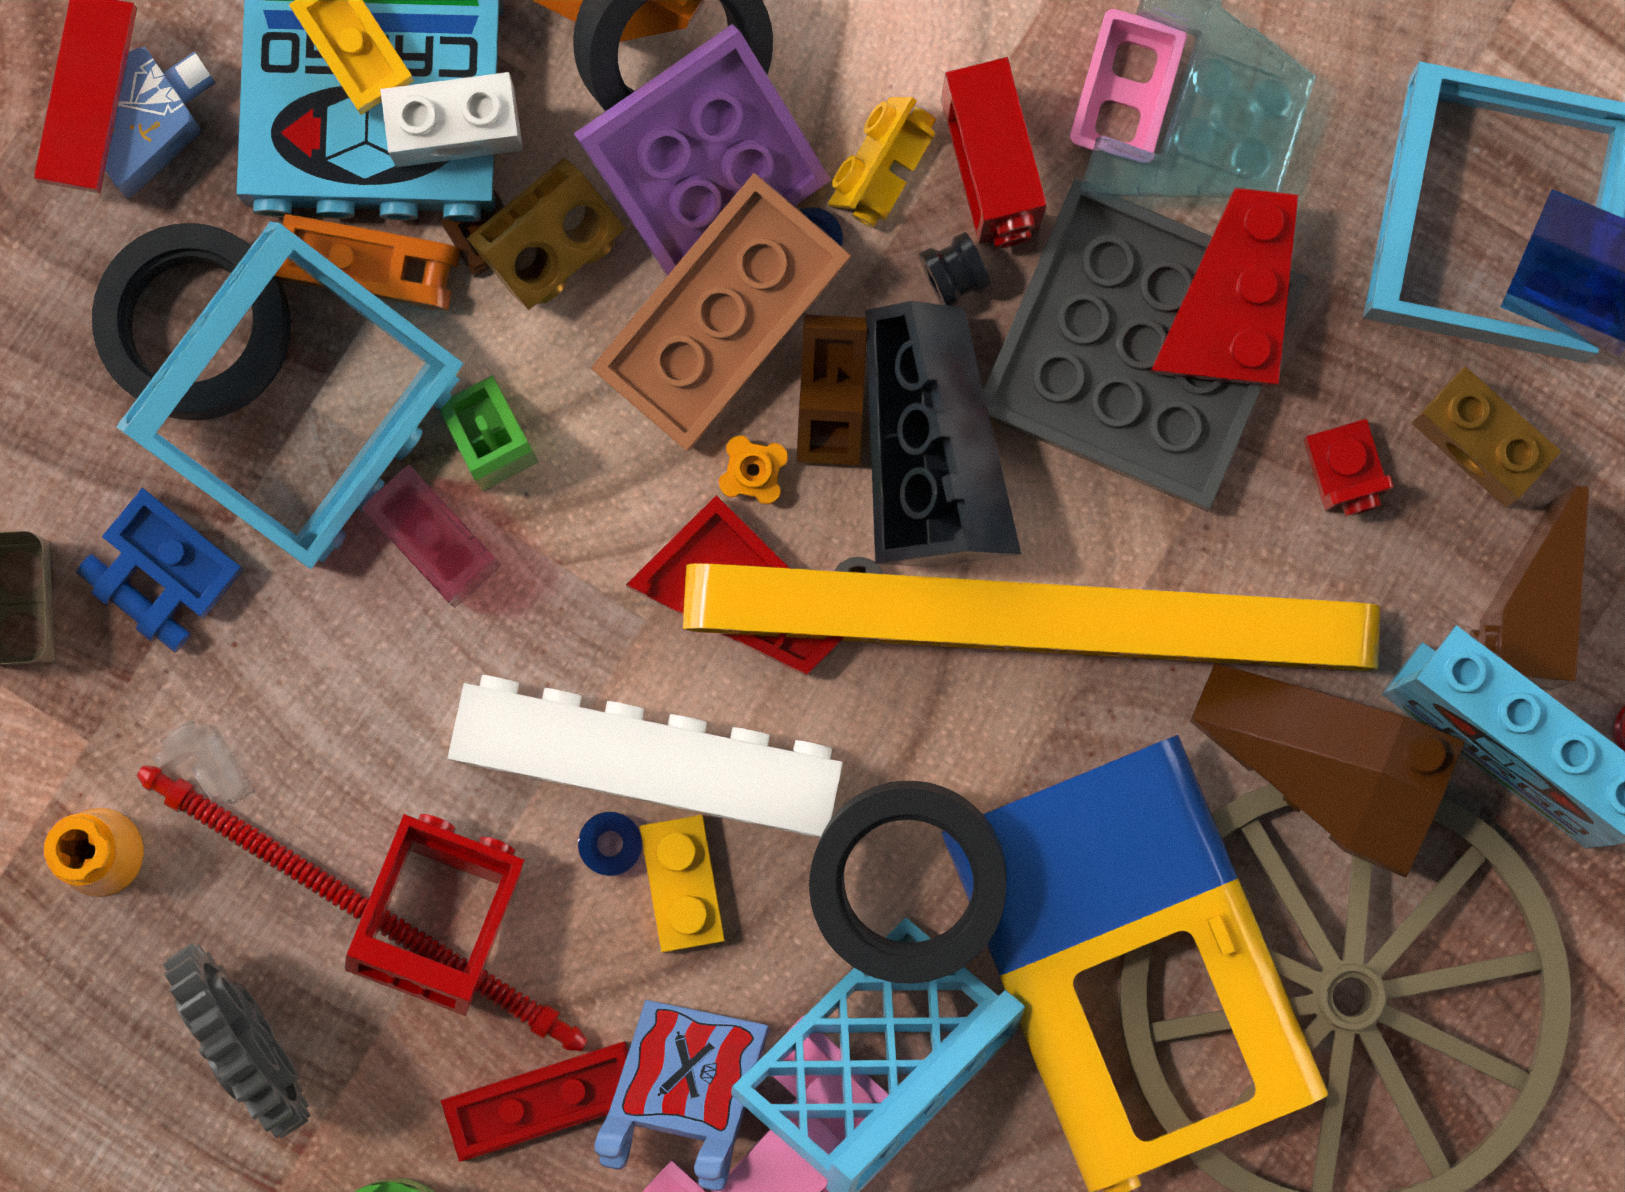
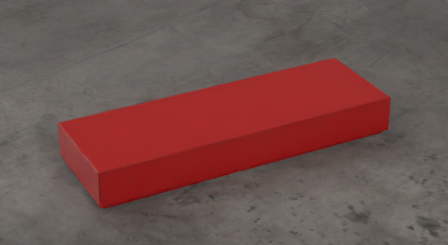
M69 0L33 177L37 182L101 194L137 13V7L134 3L120 0Z
M626 1041L440 1100L459 1162L608 1115L629 1052Z

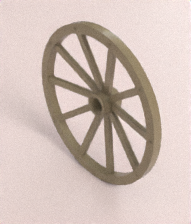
M1269 784L1246 793L1212 813L1221 838L1224 839L1235 829L1240 828L1322 969L1318 972L1268 948L1280 976L1311 990V994L1289 998L1296 1017L1309 1014L1316 1015L1302 1031L1310 1051L1312 1052L1331 1031H1334L1326 1083L1329 1095L1324 1098L1311 1192H1332L1355 1034H1358L1432 1175L1407 1187L1387 1192H1464L1494 1171L1518 1147L1534 1126L1549 1100L1560 1073L1568 1041L1571 1017V983L1567 955L1556 918L1547 897L1533 873L1517 852L1491 826L1467 808L1443 796L1433 822L1452 832L1470 847L1366 963L1363 962L1372 863L1352 855L1343 959L1340 960L1257 818L1278 808L1288 806L1282 799L1284 795L1273 785ZM1485 861L1507 887L1518 906L1529 931L1534 951L1382 980L1381 977ZM1154 942L1124 953L1122 956L1119 978V1010L1124 1044L1141 1094L1158 1123L1166 1133H1170L1192 1124V1122L1181 1109L1166 1083L1153 1043L1231 1029L1224 1010L1149 1023L1147 978L1150 956ZM1538 970L1540 980V1018L1537 1040L1529 1068L1525 1072L1386 1004L1387 1000ZM1347 978L1356 980L1364 991V1003L1361 1009L1350 1016L1341 1014L1333 1002L1335 987L1339 982ZM1377 1022L1519 1090L1508 1110L1495 1127L1471 1151L1454 1164L1449 1165L1377 1028ZM1254 1082L1227 1109L1251 1099L1255 1094ZM1225 1140L1186 1155L1207 1175L1233 1192H1302L1277 1185L1256 1176L1233 1162L1217 1149Z

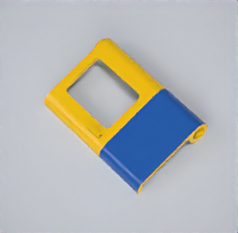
M1179 735L1150 745L983 814L997 834L1006 864L1005 905L1001 920L987 947L1005 990L1025 1006L1019 1023L1088 1192L1102 1190V1192H1129L1141 1186L1138 1178L1139 1174L1304 1108L1329 1095ZM942 831L941 835L970 902L973 892V875L970 863L960 845L948 833ZM1186 931L1193 936L1255 1084V1094L1246 1102L1155 1139L1143 1141L1137 1138L1132 1130L1075 992L1073 981L1076 974L1085 969L1173 933Z

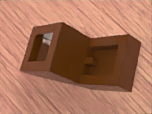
M804 314L796 462L860 466L867 342L866 317Z

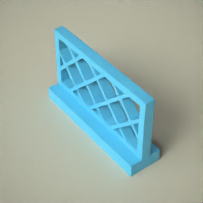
M905 918L885 937L899 942H921L931 939L908 918ZM965 967L940 979L914 984L887 982L853 968L732 1086L731 1095L828 1180L826 1190L829 1192H860L1017 1033L1025 1006L1006 990L998 996ZM892 990H927L929 1018H893ZM937 990H962L978 1006L967 1017H939ZM854 991H882L884 1018H848L847 998ZM838 1008V1018H828ZM885 1032L887 1060L850 1061L849 1033ZM894 1032H930L932 1052L924 1060H896ZM940 1032H951L941 1042ZM811 1033H839L841 1061H804L803 1041ZM795 1051V1061H784ZM909 1074L898 1085L897 1075ZM796 1075L797 1104H771L755 1088L767 1076ZM805 1075H842L843 1104H806ZM851 1075H888L889 1095L881 1103H853ZM788 1118H798V1127ZM807 1118H844L845 1139L828 1155L808 1137ZM854 1118H865L854 1129Z

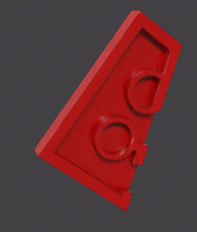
M1235 188L1150 370L1151 374L1277 387L1279 385L1299 195Z
M716 495L626 584V587L683 615L686 565L722 564L772 568L789 567ZM780 633L779 637L721 634L806 677L844 639L842 636H827L824 640L786 638V633Z

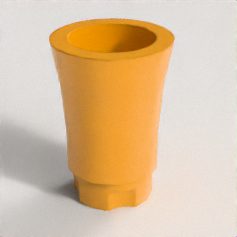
M91 808L61 819L48 832L44 842V857L51 872L77 892L88 896L104 897L125 889L136 878L143 862V841L137 827L124 814L109 808ZM88 839L89 843L95 846V854L93 859L90 858L83 861L79 850L81 844Z

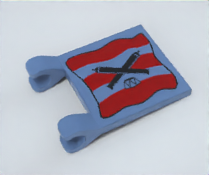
M645 1000L609 1114L601 1126L595 1141V1152L600 1156V1164L616 1170L623 1169L629 1158L634 1127L638 1126L705 1141L698 1153L694 1166L695 1174L699 1177V1186L711 1191H722L725 1189L734 1145L746 1109L744 1105L731 1095L732 1086L761 1059L769 1034L768 1025Z

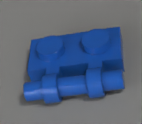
M142 487L102 535V538L121 552L120 555L109 567L94 554H90L80 564L76 573L94 587L92 595L103 604L109 606L114 603L138 623L136 630L150 642L158 639L176 653L191 635L188 630L173 619L180 607L185 604L197 615L205 618L244 569ZM139 568L165 588L154 603L129 583Z

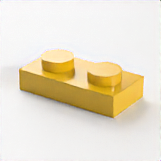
M295 0L289 4L298 21L360 115L382 102L380 89L407 86L414 82L411 73L363 0Z
M703 815L639 826L661 953L725 941Z

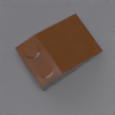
M1575 486L1551 501L1482 616L1479 630L1472 629L1469 634L1538 687L1545 690H1553L1576 682L1590 490L1588 486Z

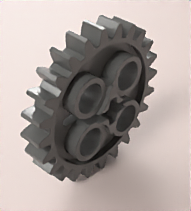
M191 943L168 958L167 962L163 964L167 970L164 975L172 985L169 990L176 999V1008L192 1035L200 1042V1054L208 1061L214 1075L225 1091L232 1098L237 1099L239 1103L243 1101L251 1117L254 1120L258 1118L265 1131L268 1132L270 1130L275 1138L279 1136L284 1138L308 1122L307 1118L310 1117V1113L306 1107L309 1105L300 1093L303 1089L297 1082L299 1080L297 1071L285 1051L275 1040V1029L265 1019L261 1009L247 989L236 981L232 983L224 967L221 964L217 965L211 953H205L199 944L195 946L194 943Z

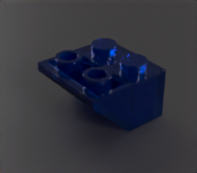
M1551 189L1500 307L1620 357L1625 350V218Z

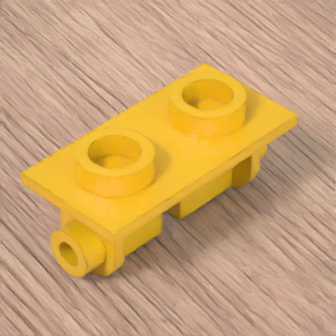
M889 97L887 102L882 101L866 120L863 131L867 136L855 156H849L837 170L832 182V186L836 190L827 205L832 208L855 209L857 206L852 216L870 228H874L879 219L886 221L907 183L891 172L889 168L894 161L908 171L915 170L936 134L932 129L936 118L927 111L914 107L917 100L913 97Z

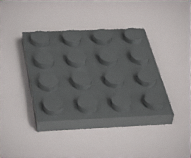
M1074 178L984 387L990 419L1208 512L1262 386L1151 374L1150 370L1212 236ZM1292 270L1290 272L1284 334L1308 279L1307 276Z

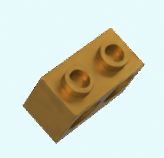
M563 158L467 239L508 291L530 310L536 304L547 303L559 295L567 284V278L585 263H594L607 255L615 245V238L625 231L626 228L584 173L567 159ZM578 206H585V216L582 222L574 229L564 230V220L569 211ZM528 247H536L537 254L534 262L528 268L516 271L514 266L519 253Z

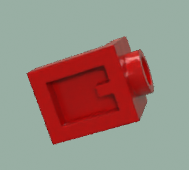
M1367 418L1308 435L1303 439L1325 512L1342 507L1345 517H1349L1382 506L1379 496L1389 492L1394 488L1391 475H1384Z

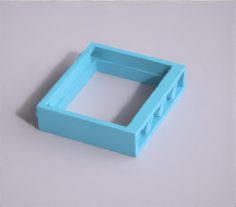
M1419 61L1409 76L1363 318L1583 363L1597 355L1599 347L1607 348L1609 333L1615 323V312L1606 310L1611 286L1619 287L1625 270V250L1618 248L1622 225H1625V102ZM1438 100L1609 134L1572 335L1399 300Z
M270 221L116 427L309 569H312L318 559L324 563L334 548H340L347 535L341 528L356 508L363 512L378 497L385 484V481L379 477L394 457L401 461L416 446L423 433L417 426L433 406L438 410L450 400L452 395L449 393L460 380L455 375L464 363L281 223ZM287 258L425 363L298 535H295L156 433Z

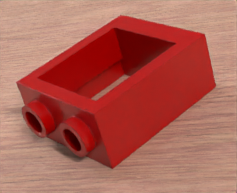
M1004 57L945 72L941 103L978 244L994 241L995 248L1001 249L1025 243L1032 239L1030 231L1040 228L1047 203L1009 59Z
M403 814L347 951L345 971L466 1016L521 878L525 859L514 856L515 849L500 840L491 837H480L477 842L454 833L455 827L442 818L429 814H420L419 818L416 819ZM410 852L499 884L464 972L375 939Z

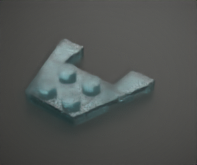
M1140 0L1136 15L1196 37L1160 155L1104 135L1098 137L1095 141L1079 193L1088 196L1230 198L1235 188L1280 193L1316 76L1254 27L1249 29L1221 7L1223 2L1220 0Z

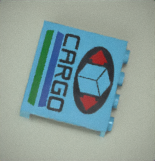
M244 0L236 194L245 206H253L254 214L265 217H284L285 214L291 215L292 208H317V216L332 219H348L355 216V209L380 210V217L384 219L406 221L417 219L418 211H443V219L477 222L481 220V209L485 212H493L492 210H495L496 197L493 192L494 155L396 167L388 153L382 102L364 114H359L291 10L289 4L295 0ZM363 0L411 73L414 82L409 85L497 74L499 15L504 13V0Z
M1457 625L1454 626L1436 651L1424 642L1418 644L1381 695L1416 721L1465 741L1460 753L1462 756L1584 848L1625 844V751Z

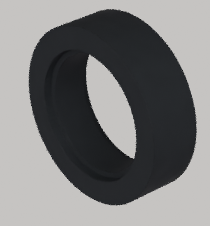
M583 0L580 6L573 36L575 62L584 85L604 111H607L634 92L633 89L625 85L618 64V48L626 24L632 15L648 0ZM719 0L725 10L728 26L733 24L741 32L763 70L768 74L773 53V31L764 2L762 0Z
M198 223L172 224L159 227L136 238L126 245L110 262L101 277L94 296L92 307L93 337L99 357L106 370L135 399L139 397L156 374L142 361L135 347L132 335L133 312L142 291L160 273L182 264H210L232 273L251 247L247 242L233 233L211 225ZM275 275L251 305L253 314L252 330L249 341L241 356L233 365L219 375L207 380L194 382L169 417L184 420H206L228 415L255 400L274 380L284 362L291 334L288 301L283 287Z
M896 781L881 784L860 793L848 801L833 816L823 831L810 869L809 894L811 907L817 925L825 940L843 960L862 973L894 983L914 984L937 980L956 972L971 962L985 948L998 927L1006 897V864L1002 846L986 817L971 802L956 792L940 785L922 781ZM916 820L942 829L960 845L971 866L973 892L967 909L950 929L929 940L899 942L878 935L857 917L847 898L844 872L851 851L871 830L893 821Z

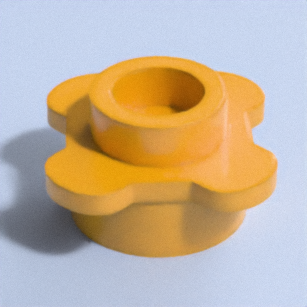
M742 435L735 436L729 440L726 445V452L729 456L727 471L719 478V487L722 493L730 498H734L739 494L749 498H756L763 505L774 503L781 493L780 487L777 484L779 471L788 461L785 448L779 443H771L768 446L753 444L747 437ZM755 464L759 467L760 470L756 476H751L747 473L749 465Z

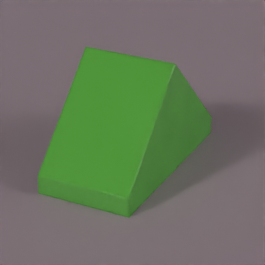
M493 375L453 395L439 409L474 480L482 491L538 463L531 446Z

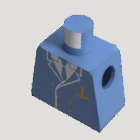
M146 47L136 48L128 53L105 168L115 186L127 199L143 188L192 142L202 130L185 104L216 83L195 52L164 72Z

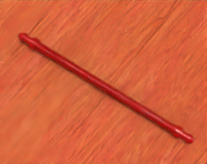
M143 765L138 771L137 777L142 786L148 791L154 790L164 796V804L176 812L187 811L188 816L192 817L194 815L196 821L201 819V824H208V828L211 830L215 828L214 831L217 834L222 832L221 836L224 838L229 836L228 840L230 842L236 841L235 845L239 847L243 845V850H249L251 855L256 854L258 859L263 858L264 863L268 864L270 862L272 868L277 866V871H284V875L287 877L291 875L293 881L298 879V884H305L304 887L308 890L312 888L311 891L314 894L319 892V897H326L325 900L327 902L333 901L332 905L335 907L340 905L339 909L342 911L346 910L348 915L353 914L354 919L357 920L362 917L369 897L363 898L361 892L356 894V889H349L348 884L342 885L343 882L340 879L335 881V876H328L329 873L327 871L321 872L322 868L319 866L314 868L315 864L312 862L308 863L306 858L301 859V855H294V851L291 849L287 851L285 845L280 847V842H273V838L270 836L266 838L264 832L259 834V829H252L253 826L249 823L245 825L246 821L243 819L239 820V817L236 815L232 816L230 811L225 812V808L222 806L218 808L217 803H211L209 798L204 799L203 794L197 795V791L194 790L195 786L180 777L177 781H174L163 774L164 770L156 766ZM387 909L378 932L381 931L382 936L386 937L388 935V940L390 941L395 939L396 945L402 944V948L405 950L409 948V952H416L417 955L462 972L465 971L468 964L466 957L460 958L461 955L457 952L453 954L454 951L451 948L446 950L447 946L445 944L439 945L440 942L438 940L432 941V936L428 935L426 937L424 931L418 932L419 929L417 927L411 928V923L407 922L405 924L403 918L398 920V915H391V911ZM484 970L476 992L479 991L478 995L480 997L486 996L485 999L487 1001L493 1000L492 1004L495 1006L500 1004L499 1008L501 1010L506 1008V1013H514V1018L518 1019L521 1017L520 1021L522 1023L527 1021V1026L531 1027L530 1031L540 1038L545 1039L548 1034L561 1042L564 1049L582 1052L588 1040L579 1027L569 1026L558 1019L560 1012L548 1004L545 1006L539 1004L537 1006V1001L532 1000L530 1002L529 996L523 997V993L520 991L516 993V988L514 987L509 989L508 983L502 984L501 979L495 980V975L490 974L488 976V971Z

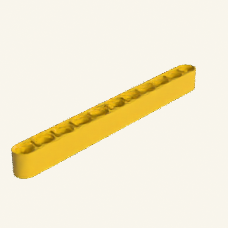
M688 564L686 565L683 630L779 637L780 633H786V638L824 640L827 636L844 637L842 641L1375 671L1378 670L1381 605L1360 602L739 565Z

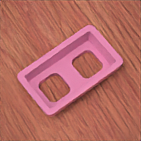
M1110 9L1105 13L1070 133V139L1074 145L1138 164L1148 163L1152 159L1187 38L1184 29L1117 9ZM1130 43L1151 49L1156 53L1157 61L1149 82L1140 83L1114 74L1112 65L1120 44ZM1112 102L1133 108L1139 112V124L1135 138L1131 142H1121L1101 136L1096 132L1095 124L1102 104Z

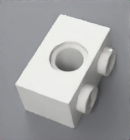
M509 72L380 89L388 153L396 167L523 151L515 87Z

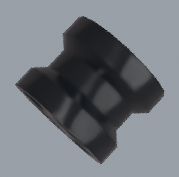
M966 232L954 236L951 245L940 251L929 248L919 253L925 274L941 305L957 306L960 297L970 292L982 294L992 289V284L981 256Z

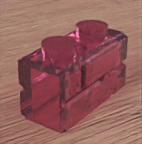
M410 465L402 469L362 507V510L453 608L460 605L501 566L497 559Z

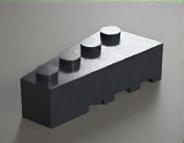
M907 301L865 310L875 564L933 567L1022 555L965 308Z

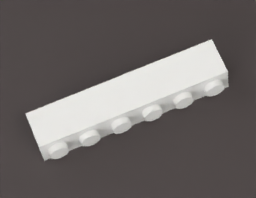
M482 675L480 686L463 684L447 758L453 762L821 838L823 831L831 820L843 764L841 761L831 760L833 749L831 747L795 740L793 751L768 746L769 734L732 727L730 738L705 733L706 721L674 714L669 715L668 725L644 721L642 719L645 709L607 701L605 712L580 707L581 695L550 688H544L542 699L517 694L518 682L493 676Z

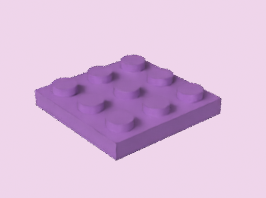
M733 24L574 133L578 142L666 276L669 275L753 173L758 174L794 206L831 181L748 43Z

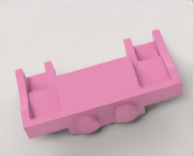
M804 1015L800 1017V1019L790 1028V1030L804 1017ZM811 1033L803 1041L804 1061H841L840 1048L825 1034ZM795 1051L784 1061H795ZM796 1075L773 1076L797 1098ZM805 1075L806 1104H843L842 1075ZM851 1075L853 1103H881L889 1095L869 1075ZM788 1118L798 1127V1118ZM807 1118L808 1137L828 1155L845 1139L844 1118ZM854 1118V1129L865 1118ZM769 1128L729 1172L725 1189L712 1192L829 1191L826 1190L828 1180ZM672 1158L642 1192L709 1191L701 1188L699 1182Z

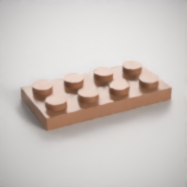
M753 173L590 369L682 448L689 451L853 256L758 174Z

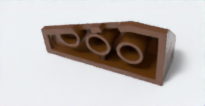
M1214 663L1190 720L1193 725L1248 771L1255 770L1284 795L1282 799L1298 813L1301 810L1304 811L1329 832V839L1344 852L1405 878L1413 865L1438 810L1465 743L1461 739L1403 715L1218 663Z

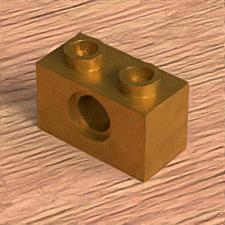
M1466 366L1448 381L1411 423L1504 507L1520 499L1562 452Z

